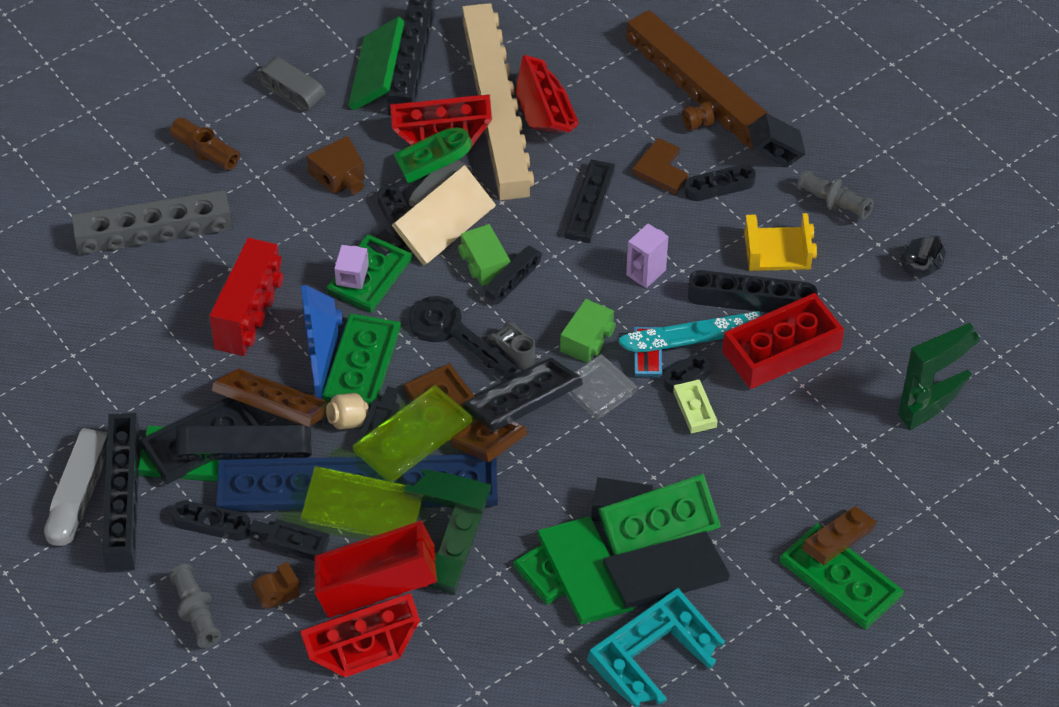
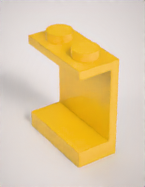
M808 213L802 214L801 227L758 228L756 215H746L744 235L749 271L811 269L812 259L817 257L816 243L811 241V239H814V225L809 224Z

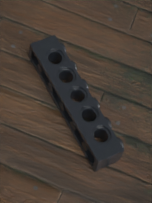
M409 0L391 86L387 95L389 116H391L390 105L417 102L435 18V0Z
M136 413L108 415L102 555L106 571L135 570L140 429Z

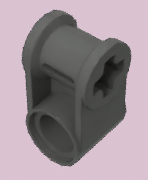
M508 321L504 324V328L496 334L491 333L487 336L488 344L493 348L497 347L501 350L502 355L515 364L517 369L527 370L535 365V341L519 329L515 323Z

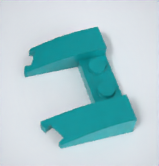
M677 588L589 651L587 661L616 692L634 707H640V702L656 700L658 705L665 703L667 698L634 661L633 658L670 632L706 667L711 669L716 662V659L711 657L716 646L723 647L725 641Z

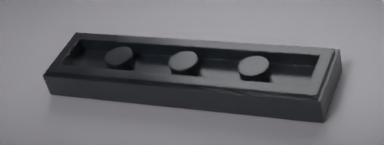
M590 160L565 232V238L590 244L615 171V164Z

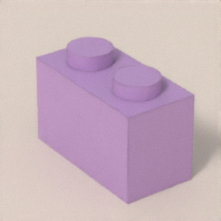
M647 224L628 241L626 276L647 288L666 271L669 236L662 230Z

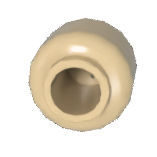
M357 393L336 395L326 407L329 423L339 430L361 427L369 412L367 402Z

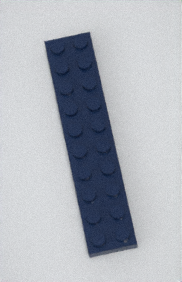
M473 455L219 460L216 506L233 511L446 507L403 493L408 483L414 486L423 477L421 474L423 469L453 474L490 484L491 493L486 506H498L497 457L490 462Z

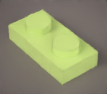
M700 379L674 385L673 392L690 433L717 428L716 416Z

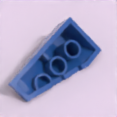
M302 285L303 316L315 397L322 399V393L328 379L339 336L338 325L343 324L341 309H335L334 298L307 285Z

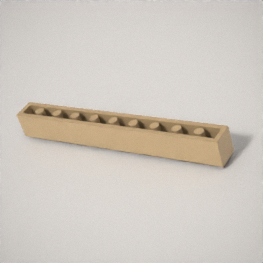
M491 3L463 6V26L477 94H490L492 121L485 129L499 199L508 200L530 197V186H534L533 172L527 169L530 168L529 154L524 153L523 150L526 149L525 135H520L519 132L522 131L521 117H516L515 114L518 113V104L516 98L512 99V96H514L513 81H508V78H510L509 64H504V61H506L505 46H500V44H503L501 29L497 30V27H499L498 13H493Z

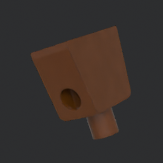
M348 136L307 155L308 173L332 193L337 194L348 189L352 194H357L363 189L364 184L362 181L365 179L364 164Z

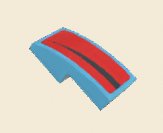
M634 327V332L661 327ZM662 349L634 352L635 377L662 376Z

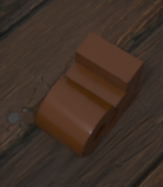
M288 561L277 566L278 571L262 575L254 581L252 589L263 608H272L300 596L299 581Z

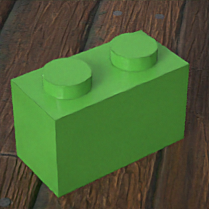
M490 224L461 233V244L458 245L461 258L468 261L470 274L473 278H477L481 287L488 285L510 263L509 257Z
M585 299L561 334L560 352L589 364L593 356H597L601 352L603 341L606 337H611L615 330L616 323L613 322L614 310Z

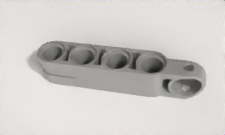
M86 428L81 429L52 499L50 514L44 527L45 538L49 544L62 546L74 540L106 462L108 432Z

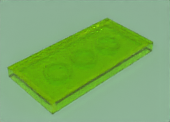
M434 385L354 444L353 451L391 484L471 424L472 416Z
M315 466L301 521L376 536L417 522L423 499L403 493L406 486L403 484Z

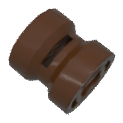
M707 101L699 103L697 107L688 106L682 108V120L689 132L697 130L701 125L708 127L714 124L713 110Z

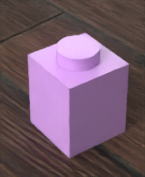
M341 245L334 269L337 286L362 289L369 265L367 248Z

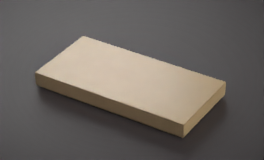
M464 165L394 222L392 227L424 266L455 241L461 233L468 230L494 208L496 204Z

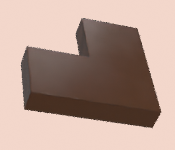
M660 138L652 144L632 168V175L674 195L685 184L689 173L670 165L679 155L680 147Z

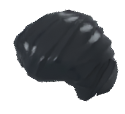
M930 236L911 240L908 246L904 245L903 252L900 253V260L904 270L912 276L927 277L933 274L938 269H941L946 255L941 237Z

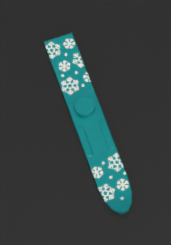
M757 311L637 331L621 336L618 341L626 350L648 352L724 339V332L761 317V315Z

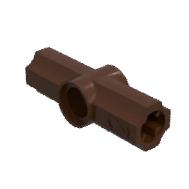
M180 117L173 121V125L169 130L170 136L194 150L195 156L198 159L210 160L224 170L231 171L237 166L240 152L216 138L211 128H200L189 120Z

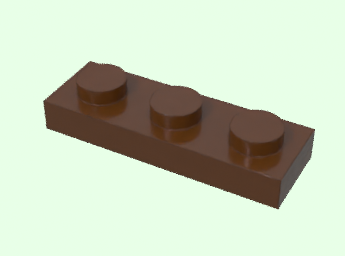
M854 506L806 539L802 549L822 565H825L873 531L877 521L857 506Z

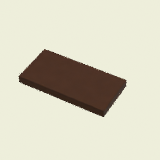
M239 368L216 380L212 386L213 392L307 427L312 426L327 416L326 407L330 403L329 401Z

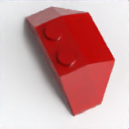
M524 55L521 59L515 93L527 124L536 130L570 133L579 125V122L564 87L556 76L547 69L548 65L544 60Z
M490 94L390 105L392 129L410 145L446 129L462 128L468 132L472 141V148L492 121Z
M408 593L301 630L300 633L310 660L343 677H348L399 659L410 641L415 628H417L420 619L412 595Z

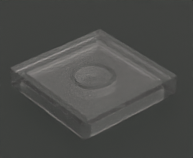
M601 354L575 372L582 377L583 385L568 392V394L598 420L635 394L637 386Z

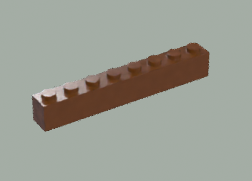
M650 9L627 21L626 39L628 43L636 47L646 59L653 62L662 73L671 78L676 86L681 87L688 93L693 101L698 103L707 101L713 110L714 117L722 126L732 132L742 144H745L754 151L748 126L765 113H769Z

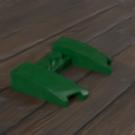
M967 323L911 348L898 416L909 430L927 422L940 413L960 393L964 384L972 376L970 371L966 370L933 384L936 372L958 360L980 341L976 331L973 332L974 327L971 323Z
M423 469L421 471L423 477L414 486L408 483L403 493L454 509L438 554L435 553L434 563L436 565L437 582L428 586L455 595L491 493V485L453 474Z

